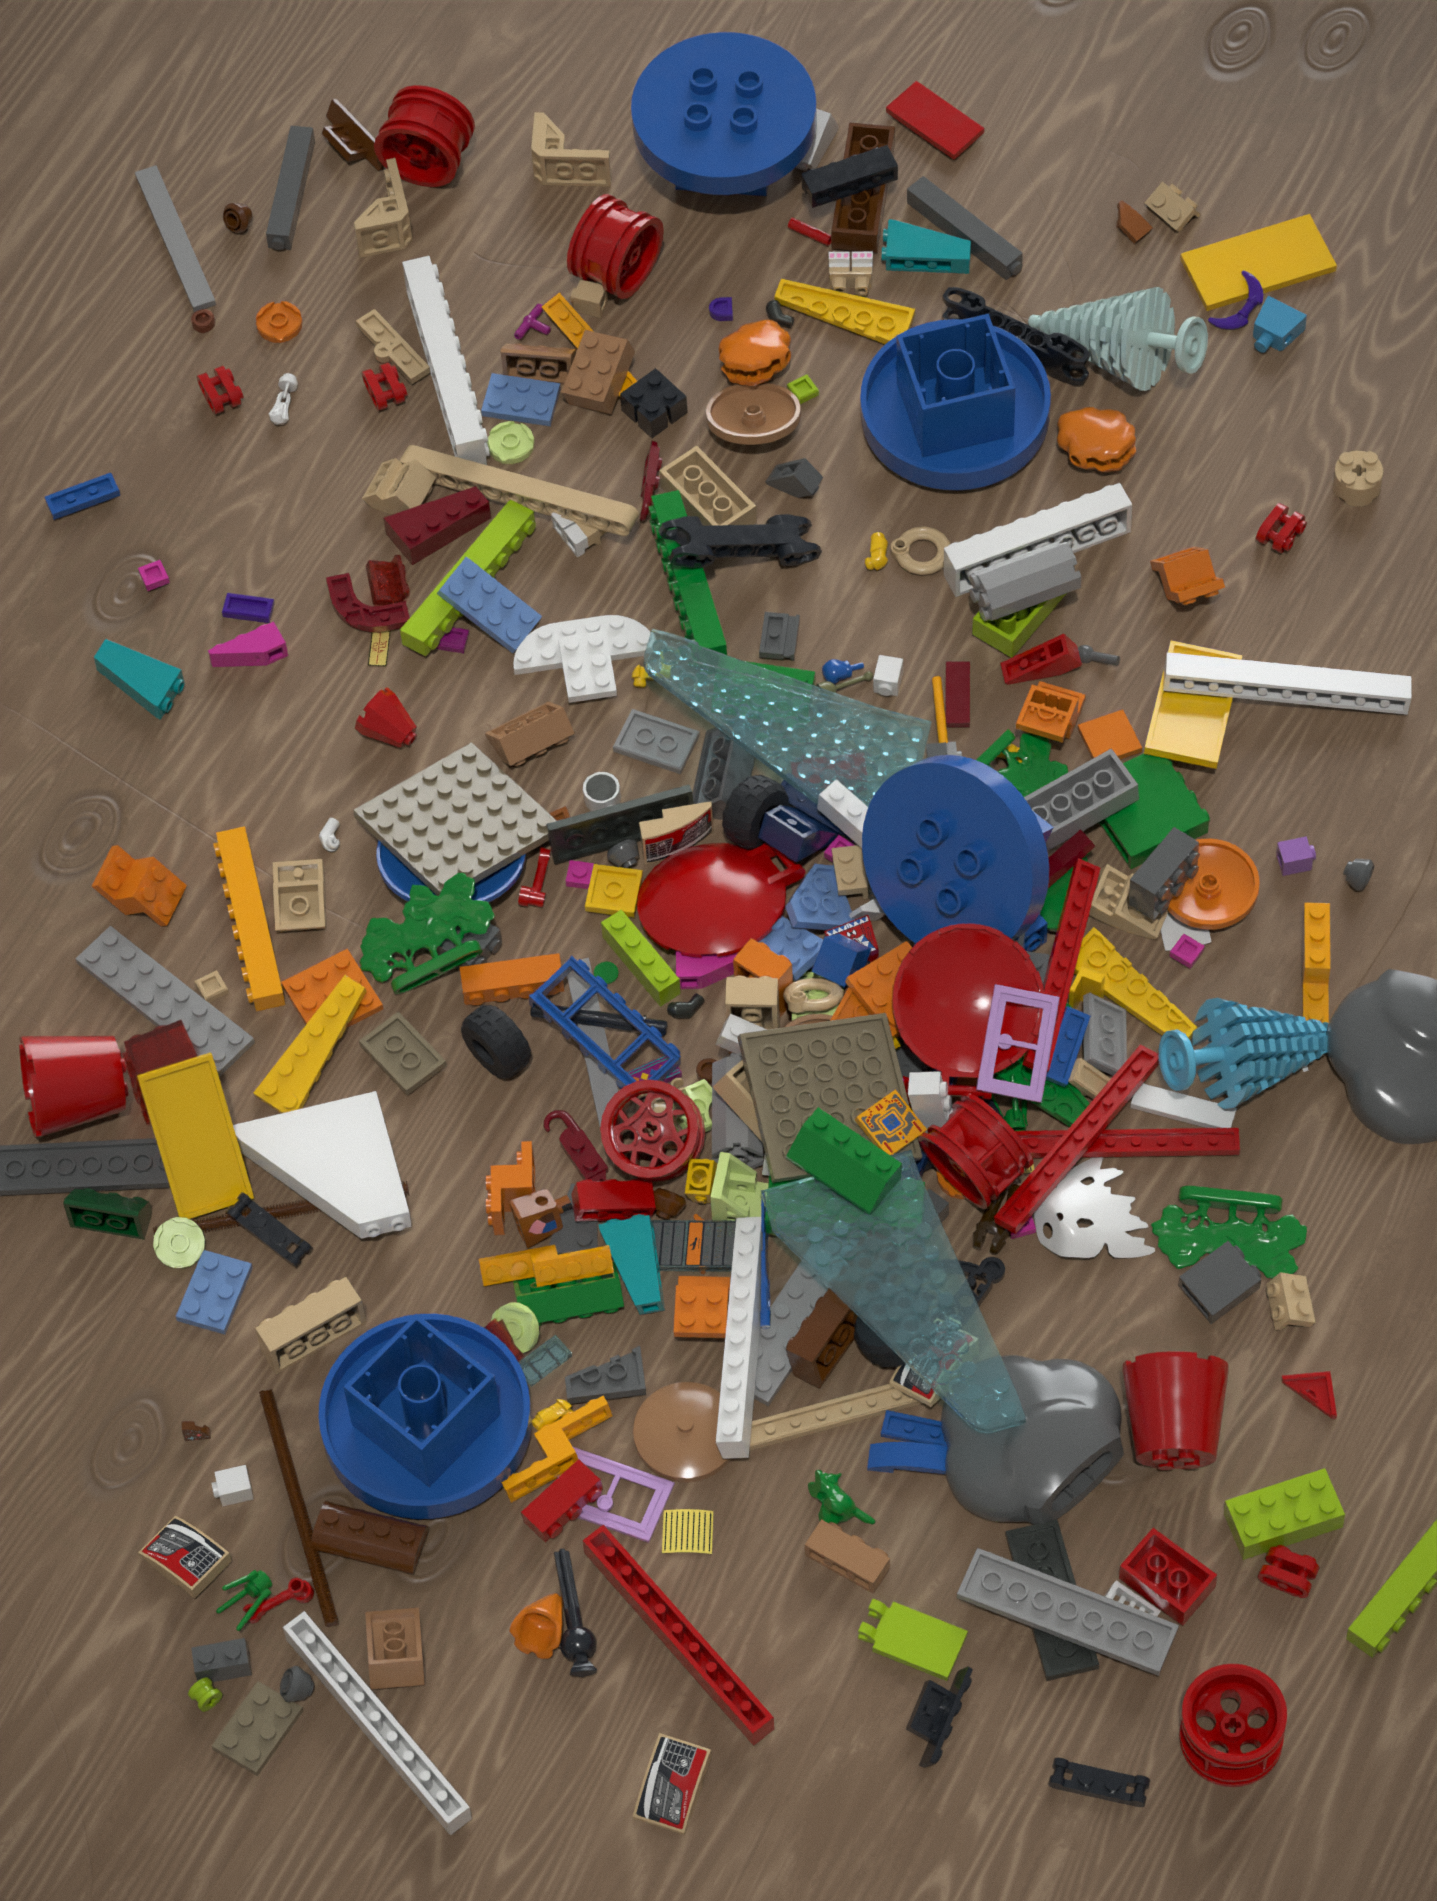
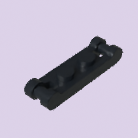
M241 1192L237 1197L238 1201L233 1207L229 1206L225 1213L290 1265L297 1268L301 1263L300 1259L305 1253L309 1254L313 1247L265 1211L248 1195ZM245 1207L251 1210L246 1218L241 1215ZM292 1244L297 1246L293 1253L287 1251Z
M1054 1758L1052 1765L1054 1773L1050 1776L1048 1783L1051 1788L1130 1806L1145 1807L1147 1799L1145 1791L1149 1789L1151 1781L1148 1777L1142 1775L1133 1776L1069 1762L1064 1758ZM1064 1774H1073L1072 1780L1065 1779ZM1127 1786L1135 1788L1134 1793H1126Z

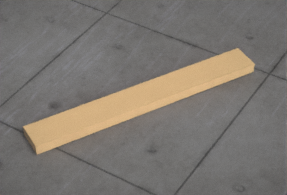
M887 1384L752 1421L749 1451L886 1414V1410L897 1411L923 1403ZM948 1392L941 1398L947 1397Z

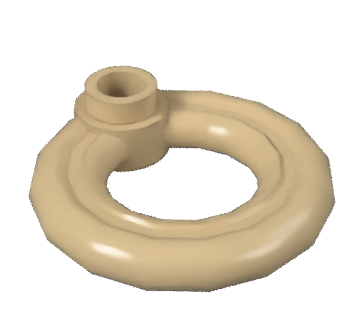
M926 526L914 527L905 531L891 543V556L906 571L917 575H929L944 568V548L948 547L950 542L945 534L935 528ZM918 540H928L937 547V554L932 560L926 562L916 561L909 555L910 545Z
M807 978L788 985L784 990L783 998L788 1004V1010L791 1012L823 1011L837 1006L843 998L844 991L840 985L830 980ZM820 990L829 995L820 999H808L804 991Z

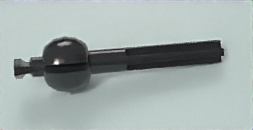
M559 1549V1552H554V1559L567 1630L561 1637L560 1650L568 1661L574 1662L570 1675L586 1677L597 1673V1669L589 1661L596 1651L597 1641L594 1633L590 1629L583 1627L570 1553L565 1551V1549Z

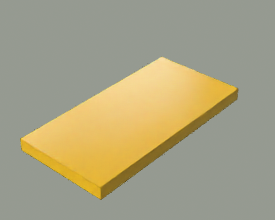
M1310 214L1180 254V260L1206 311L1236 303L1249 297L1248 284L1241 274L1243 270L1257 278L1262 286L1263 294L1337 270V265Z
M1172 640L1168 653L1242 660L1243 656ZM1163 670L1144 754L1217 769L1233 697L1163 691Z
M210 1052L137 1075L178 1217L191 1219L234 1205L238 1201L237 1197L241 1192L253 1199L254 1195L212 1053Z

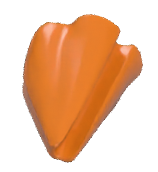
M557 1593L550 1594L528 1605L515 1617L510 1625L509 1632L515 1637L514 1645L517 1649L525 1654L533 1652L540 1659L552 1657L553 1651L559 1647L562 1637V1597Z

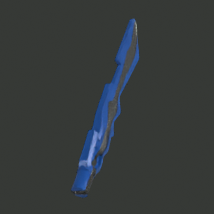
M761 1193L763 1250L761 1251L760 1328L769 1329L771 1327L769 1262L767 1256L768 1233L766 1232L765 1225L766 1198L765 1193Z

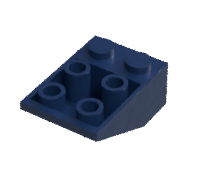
M779 805L765 813L758 837L769 846L785 854L787 858L798 862L831 844L839 834L797 808Z

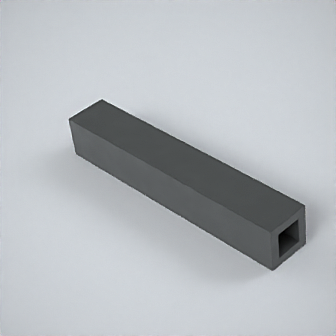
M290 126L266 231L268 248L276 250H291L315 145L312 127Z
M922 176L907 188V204L944 233L971 241V254L1002 278L1007 280L1012 275L1020 272L1023 266V253L927 178Z

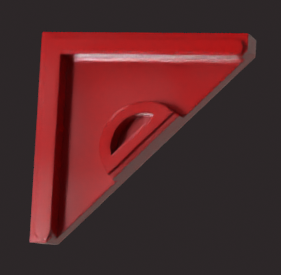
M1330 1371L1282 1375L1281 1381L1285 1386L1331 1419H1337Z

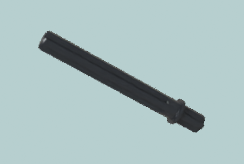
M537 1005L534 1008H530V1015L532 1017L544 1018L543 1011ZM555 1005L563 1013L569 1008L567 1006ZM580 1009L570 1018L573 1023L639 1032L621 1014ZM644 1015V1023L649 1027L654 1026L662 1035H666L667 1021L646 1018L647 1015Z

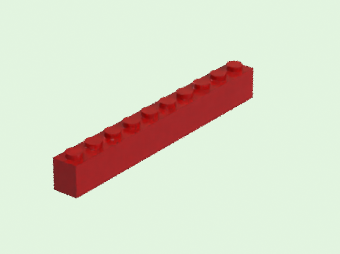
M604 1525L582 1540L584 1554L753 1746L775 1730L772 1714Z

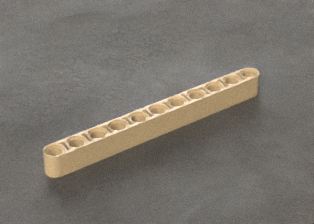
M409 445L399 460L402 464L413 460L420 462L436 477L433 484L459 491L476 486L487 499L505 504L511 499L534 512L552 516V513H556L574 523L621 536H627L639 517L638 510L626 503L415 445Z

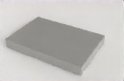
M632 709L613 746V752L681 774L700 737V731Z
M1088 993L1083 996V1013L1091 1016L1084 1034V1060L1093 1067L1114 1076L1127 1061L1126 1009Z

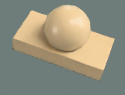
M1078 1058L1075 1061L1068 1082L1074 1085L1083 1096H1089L1094 1099L1110 1081V1078L1082 1058Z

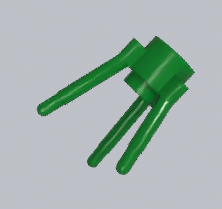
M1014 1074L1010 1075V1082L1016 1083ZM992 1094L991 1098L1003 1117V1114ZM1012 1097L1013 1109L1007 1110L1003 1118L1014 1131H1025L1028 1126V1100L1022 1099V1109L1020 1110L1018 1098Z
M253 1570L248 1575L222 1587V1590L226 1591L246 1582L244 1590L216 1610L218 1614L247 1594L252 1598L258 1596L257 1600L237 1625V1631L243 1628L264 1599L271 1595L269 1589L272 1587V1582L262 1570Z

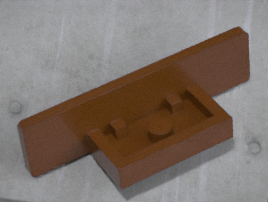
M332 99L326 117L333 125L325 126L322 135L348 162L366 158L378 171L383 170L384 166L378 160L374 151L375 138L337 99Z

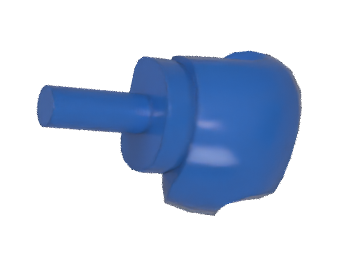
M831 659L822 666V674L827 681L836 684L839 680L851 677L852 671L863 669L864 664L862 662L850 665L847 660Z

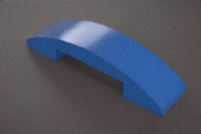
M916 1442L870 1444L867 1470L894 1473V1469L946 1474L945 1459L948 1447Z

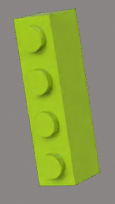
M622 909L601 922L602 938L660 1007L681 994L680 979Z

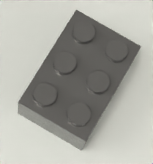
M1174 827L1130 878L1129 905L1152 920L1159 913L1163 914L1169 907L1170 900L1174 896L1180 895L1185 882L1188 879H1193L1197 874L1200 856L1198 853L1199 842Z

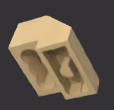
M394 458L381 464L362 499L372 508L393 515L422 505L424 498L432 491V484L436 477L417 460L402 464Z

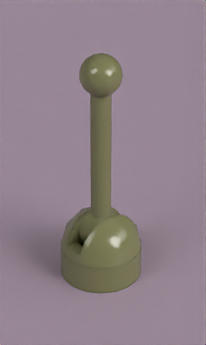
M867 671L863 676L837 685L829 681L816 684L818 697L822 702L831 700L835 696L836 690L864 680L871 681L873 673Z

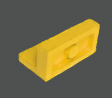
M1081 966L1069 991V1005L1077 1010L1080 1002H1083V996L1088 993L1104 999L1105 975Z

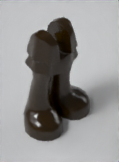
M1020 1185L1010 1186L1006 1202ZM1007 1188L999 1194L996 1200H990L991 1205L985 1209L980 1221L976 1224V1231L973 1232V1247L981 1249L987 1233L994 1234L990 1253L998 1254L1006 1244L1005 1239L1009 1236V1230L994 1223V1216L997 1214L1005 1198Z

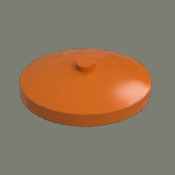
M1197 839L1196 841L1199 842L1198 853L1200 854L1198 859L1199 870L1193 879H1188L1185 882L1180 895L1174 896L1170 900L1167 910L1177 920L1194 928L1214 930L1229 927L1241 921L1253 909L1259 894L1258 870L1250 856L1236 845L1219 839Z

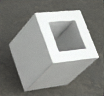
M879 655L873 678L875 693L884 696H898L903 675V659Z
M246 1465L214 1472L216 1482L212 1483L215 1498L220 1497L222 1507L253 1500Z

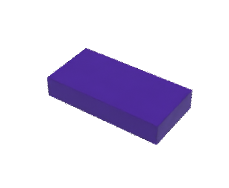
M227 593L222 616L270 623L275 602L274 599Z

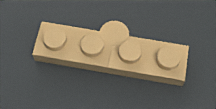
M375 309L356 320L357 327L375 345L374 354L377 361L381 363L390 361L411 384L431 373L429 365Z

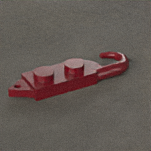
M651 441L650 449L645 459L640 494L643 500L639 515L640 521L646 520L649 514L648 506L652 504L651 496H653V490L658 489L660 477L656 476V473L661 468L662 458L659 457L660 447H658L656 441Z
M554 1110L547 1114L543 1121V1127L546 1132L550 1131L549 1123L551 1120L556 1118L561 1119L567 1126V1129L560 1135V1145L583 1180L606 1181V1173L609 1172L608 1166L573 1117L563 1110Z

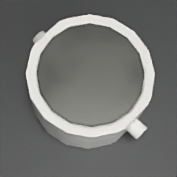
M597 772L588 776L583 784L586 807L590 811H595L620 804L621 794L618 779L607 772Z

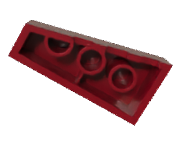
M475 486L384 517L383 519L386 535L413 566L491 519L489 501Z

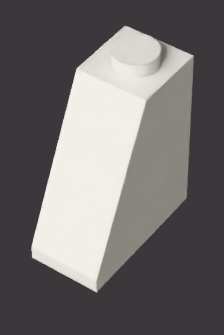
M817 109V124L813 142L806 156L796 168L807 171L808 168L816 169L839 128L831 113Z

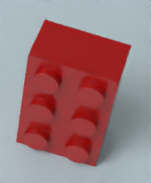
M1152 1528L1120 1565L1119 1579L1183 1626L1216 1588L1217 1574L1155 1528Z

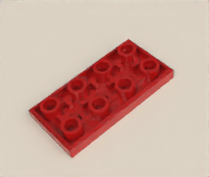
M917 80L886 107V113L953 160L984 134L985 128Z

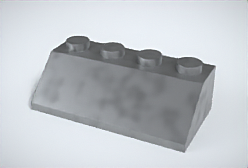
M739 717L706 731L692 794L694 804L711 801L713 819L723 820V811L731 793L742 780L751 776L754 766V757L758 747L760 731Z

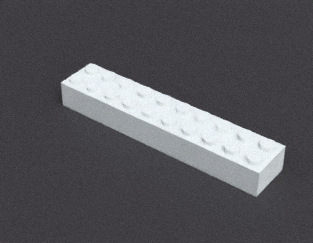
M430 256L404 261L402 264L406 292L426 360L430 367V374L455 457L487 465L486 457L490 456L487 444L488 437L486 429L482 428L483 421L480 410H477L475 392L471 391V379L469 373H466L464 356L459 351L461 350L458 336H455L453 319L449 317L448 302L443 297L445 294L442 282L438 280L437 265H432Z

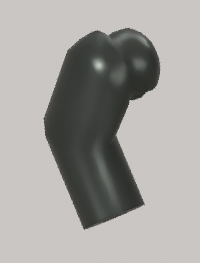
M769 301L766 305L769 319L781 326L792 328L794 317L782 313L779 301Z
M695 993L688 1002L669 1003L667 1012L675 1018H691L705 1000L701 995Z

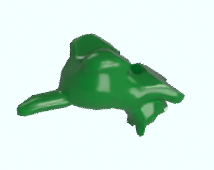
M822 1470L815 1471V1482L808 1483V1490L813 1498L822 1503L818 1514L819 1521L822 1519L827 1523L833 1522L838 1525L856 1517L867 1524L876 1523L874 1518L856 1507L851 1496L840 1488L838 1480L842 1475L841 1473L828 1474L822 1472Z

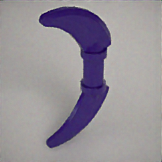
M1244 270L1241 272L1248 284L1249 297L1243 308L1237 314L1227 318L1210 317L1208 321L1212 325L1221 329L1233 330L1248 324L1250 312L1258 304L1263 303L1262 286L1251 273Z

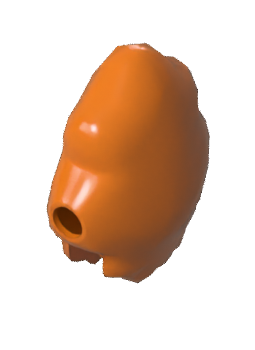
M760 320L744 324L736 332L723 338L719 344V359L724 363L721 370L727 376L729 382L756 386L769 381L773 375L786 368L791 359V351L788 348L791 344V338L788 332L773 320Z
M1085 407L1062 414L1057 422L1058 445L1061 449L1068 452L1071 463L1079 468L1095 469L1102 473L1119 471L1136 454L1135 428L1127 422L1126 416L1118 410H1099L1094 407Z

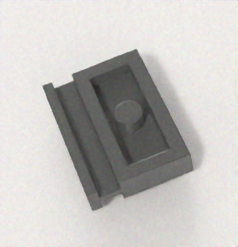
M765 612L759 650L760 658H791V660H795L800 615L789 616V614Z

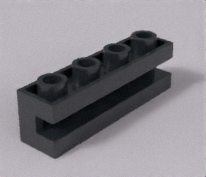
M888 145L874 148L871 151L853 155L849 158L831 162L828 165L801 173L802 189L805 195L809 194V203L812 208L898 180V164Z

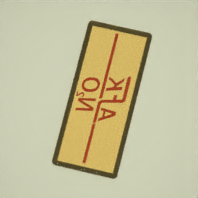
M391 630L371 632L368 666H387Z

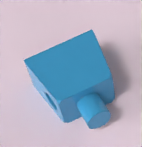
M1268 296L1254 323L1253 337L1257 340L1254 343L1255 348L1262 353L1266 352L1269 347L1283 351L1304 332L1307 315Z

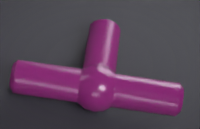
M536 304L529 315L523 318L522 324L514 333L516 339L521 340L530 328L545 335L550 333L551 327L537 321V318L543 312L542 304Z

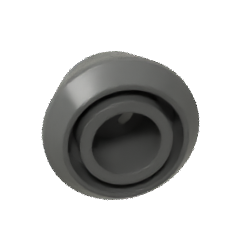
M631 838L618 843L607 852V859L617 867L631 868L638 863L636 860L639 857L638 844L636 840Z
M1356 858L1353 862L1349 861L1343 875H1346V881L1356 891H1361L1366 888L1375 865L1370 859Z
M298 1666L288 1668L283 1674L280 1683V1695L284 1701H303L306 1697H309L314 1688L311 1676Z

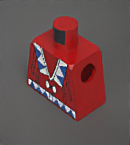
M869 915L824 931V937L839 933L871 948L866 965L879 958V949Z

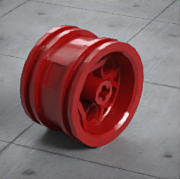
M407 86L395 94L388 110V120L380 127L379 133L375 138L374 151L378 160L386 169H388L386 160L396 159L400 179L423 187L444 186L450 183L456 175L462 159L461 152L470 143L475 130V122L466 106L447 92L429 86Z
M603 194L591 203L576 226L567 253V269L569 273L585 281L595 280L602 284L605 291L621 299L629 298L643 285L656 263L664 234L661 219L645 211L636 213L628 209L626 202L616 199L610 194Z
M642 1080L624 1086L607 1103L601 1119V1140L607 1155L623 1171L643 1180L659 1182L671 1180L682 1175L688 1170L689 1159H698L704 1146L705 1125L699 1108L684 1092L663 1081ZM646 1097L644 1102L640 1100L641 1098ZM659 1099H664L666 1102L665 1110L661 1113H656L654 1111V1103ZM635 1102L640 1108L629 1118L626 1110ZM676 1102L680 1105L682 1109L675 1110ZM686 1116L688 1127L679 1131L676 1117ZM652 1126H655L657 1128V1130L654 1131V1136L649 1134V1132L652 1131ZM626 1131H632L635 1137L634 1141L631 1144H624L622 1141L623 1134ZM670 1142H675L677 1145V1152L673 1156H667L665 1153V1146ZM626 1153H631V1160L625 1155ZM640 1153L653 1156L649 1167L639 1165ZM661 1160L664 1163H666L664 1165L658 1166Z

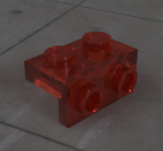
M395 555L391 562L368 560L365 567L373 605L385 606L403 602L408 597L409 585L405 580V565L402 564L401 555Z

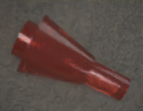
M494 1318L484 1327L509 1348L517 1361L525 1356L514 1344V1340L503 1319L497 1321Z

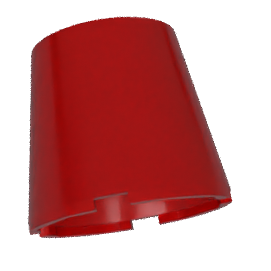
M21 1036L19 1038L20 1043H23L19 1045L25 1100L30 1099L32 1111L28 1112V1117L35 1138L125 1111L126 1097L129 1096L127 1082H124L123 1076L126 1073V1065L114 1036Z
M1182 1351L1135 1356V1362L1133 1363L1126 1360L1122 1365V1373L1137 1462L1160 1470L1196 1469L1214 1463L1217 1459L1229 1364L1225 1360L1213 1355L1208 1356V1359L1197 1358L1196 1352Z

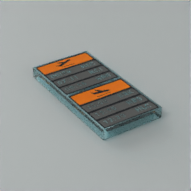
M652 1220L660 1271H732L736 1220Z

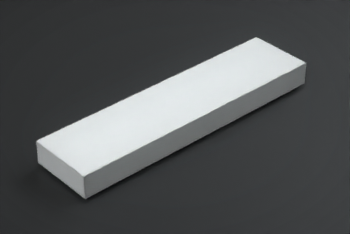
M1142 1084L1136 1091L1131 1102L1132 1109L1205 1128H1232L1237 1108L1223 1109L1215 1102Z

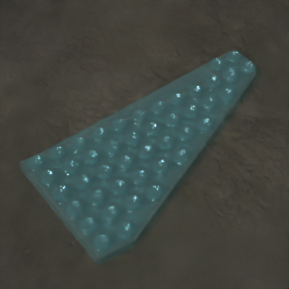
M656 629L651 630L643 659V666L647 674L817 805L819 794L837 779L869 807L875 793L888 778L898 771L921 761L923 758L932 721L877 708L699 646V643Z
M912 1150L891 1155L902 1163L901 1179L870 1215L813 1176L761 1190L772 1231L971 1428L982 1433H993L1026 1423L1019 1396L921 1179Z

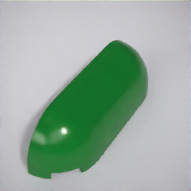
M1084 856L1082 860L1088 862L1087 856ZM1073 867L1048 888L1043 907L1040 911V915L1048 923L1047 929L1052 932H1057Z

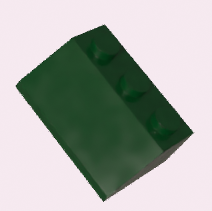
M84 1188L83 1190L74 1189L63 1202L69 1225L72 1228L145 1240L152 1210L150 1202L144 1198H128L113 1192L105 1194L90 1188Z

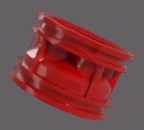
M966 1092L961 1096V1102L956 1101L952 1105L953 1112L949 1115L948 1121L941 1128L936 1125H930L927 1129L928 1133L923 1132L918 1137V1142L934 1167L961 1195L977 1207L987 1209L991 1205L990 1200H996L999 1194L1017 1177L1022 1176L1024 1169H1029L1034 1162L1028 1148L1010 1125L987 1103L974 1094Z
M1243 1664L1218 1665L1200 1674L1191 1683L1184 1696L1179 1732L1180 1748L1191 1769L1208 1782L1225 1787L1250 1785L1269 1774L1281 1756L1287 1723V1706L1281 1690L1268 1675L1256 1668ZM1225 1698H1234L1239 1702L1240 1707L1234 1713H1227L1223 1710L1221 1701ZM1259 1714L1266 1718L1267 1723L1260 1728H1252L1248 1724V1719L1252 1715ZM1203 1716L1210 1717L1215 1722V1728L1205 1730L1198 1725L1197 1719ZM1229 1728H1234L1236 1733H1230ZM1247 1743L1258 1747L1247 1753H1242L1240 1750ZM1221 1745L1226 1748L1228 1753L1218 1751L1211 1746Z

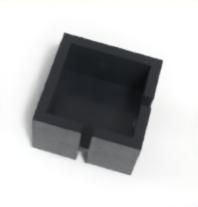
M656 368L620 393L621 411L634 423L638 422V426L652 439L668 428V420L669 423L673 424L688 413L687 396Z

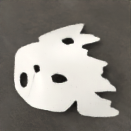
M1103 1157L1091 1158L1072 1168L1060 1181L1057 1188L1049 1194L1034 1212L1036 1232L1040 1243L1050 1251L1063 1257H1095L1105 1243L1108 1245L1109 1253L1115 1258L1141 1257L1155 1252V1248L1144 1245V1238L1132 1237L1125 1233V1231L1147 1228L1148 1224L1141 1221L1139 1217L1129 1213L1131 1210L1130 1204L1135 1200V1197L1111 1194V1187L1104 1186V1182L1121 1175L1123 1171L1116 1168L1100 1169ZM1086 1177H1093L1095 1181L1090 1185H1084L1081 1183V1180ZM1057 1213L1063 1214L1064 1218L1061 1221L1056 1216ZM1080 1218L1090 1219L1094 1225L1087 1228H1079L1076 1222ZM1046 1222L1053 1229V1235L1050 1239L1046 1238L1043 1233V1225Z

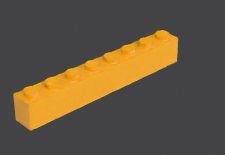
M244 826L216 832L218 842L213 843L216 858L221 857L223 862L218 863L221 878L226 877L227 883L222 884L225 898H231L232 904L227 905L230 919L236 920V925H232L234 939H240L241 946L236 947L239 961L245 960L246 967H241L244 982L249 981L251 987L246 988L249 1003L254 1002L256 1012L284 1006L285 1000L246 828Z

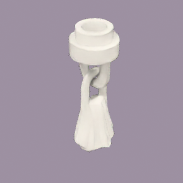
M289 373L280 377L278 386L284 391L278 394L276 403L269 412L270 420L276 425H284L289 420L288 407L291 397L288 392H294L298 385L297 378Z

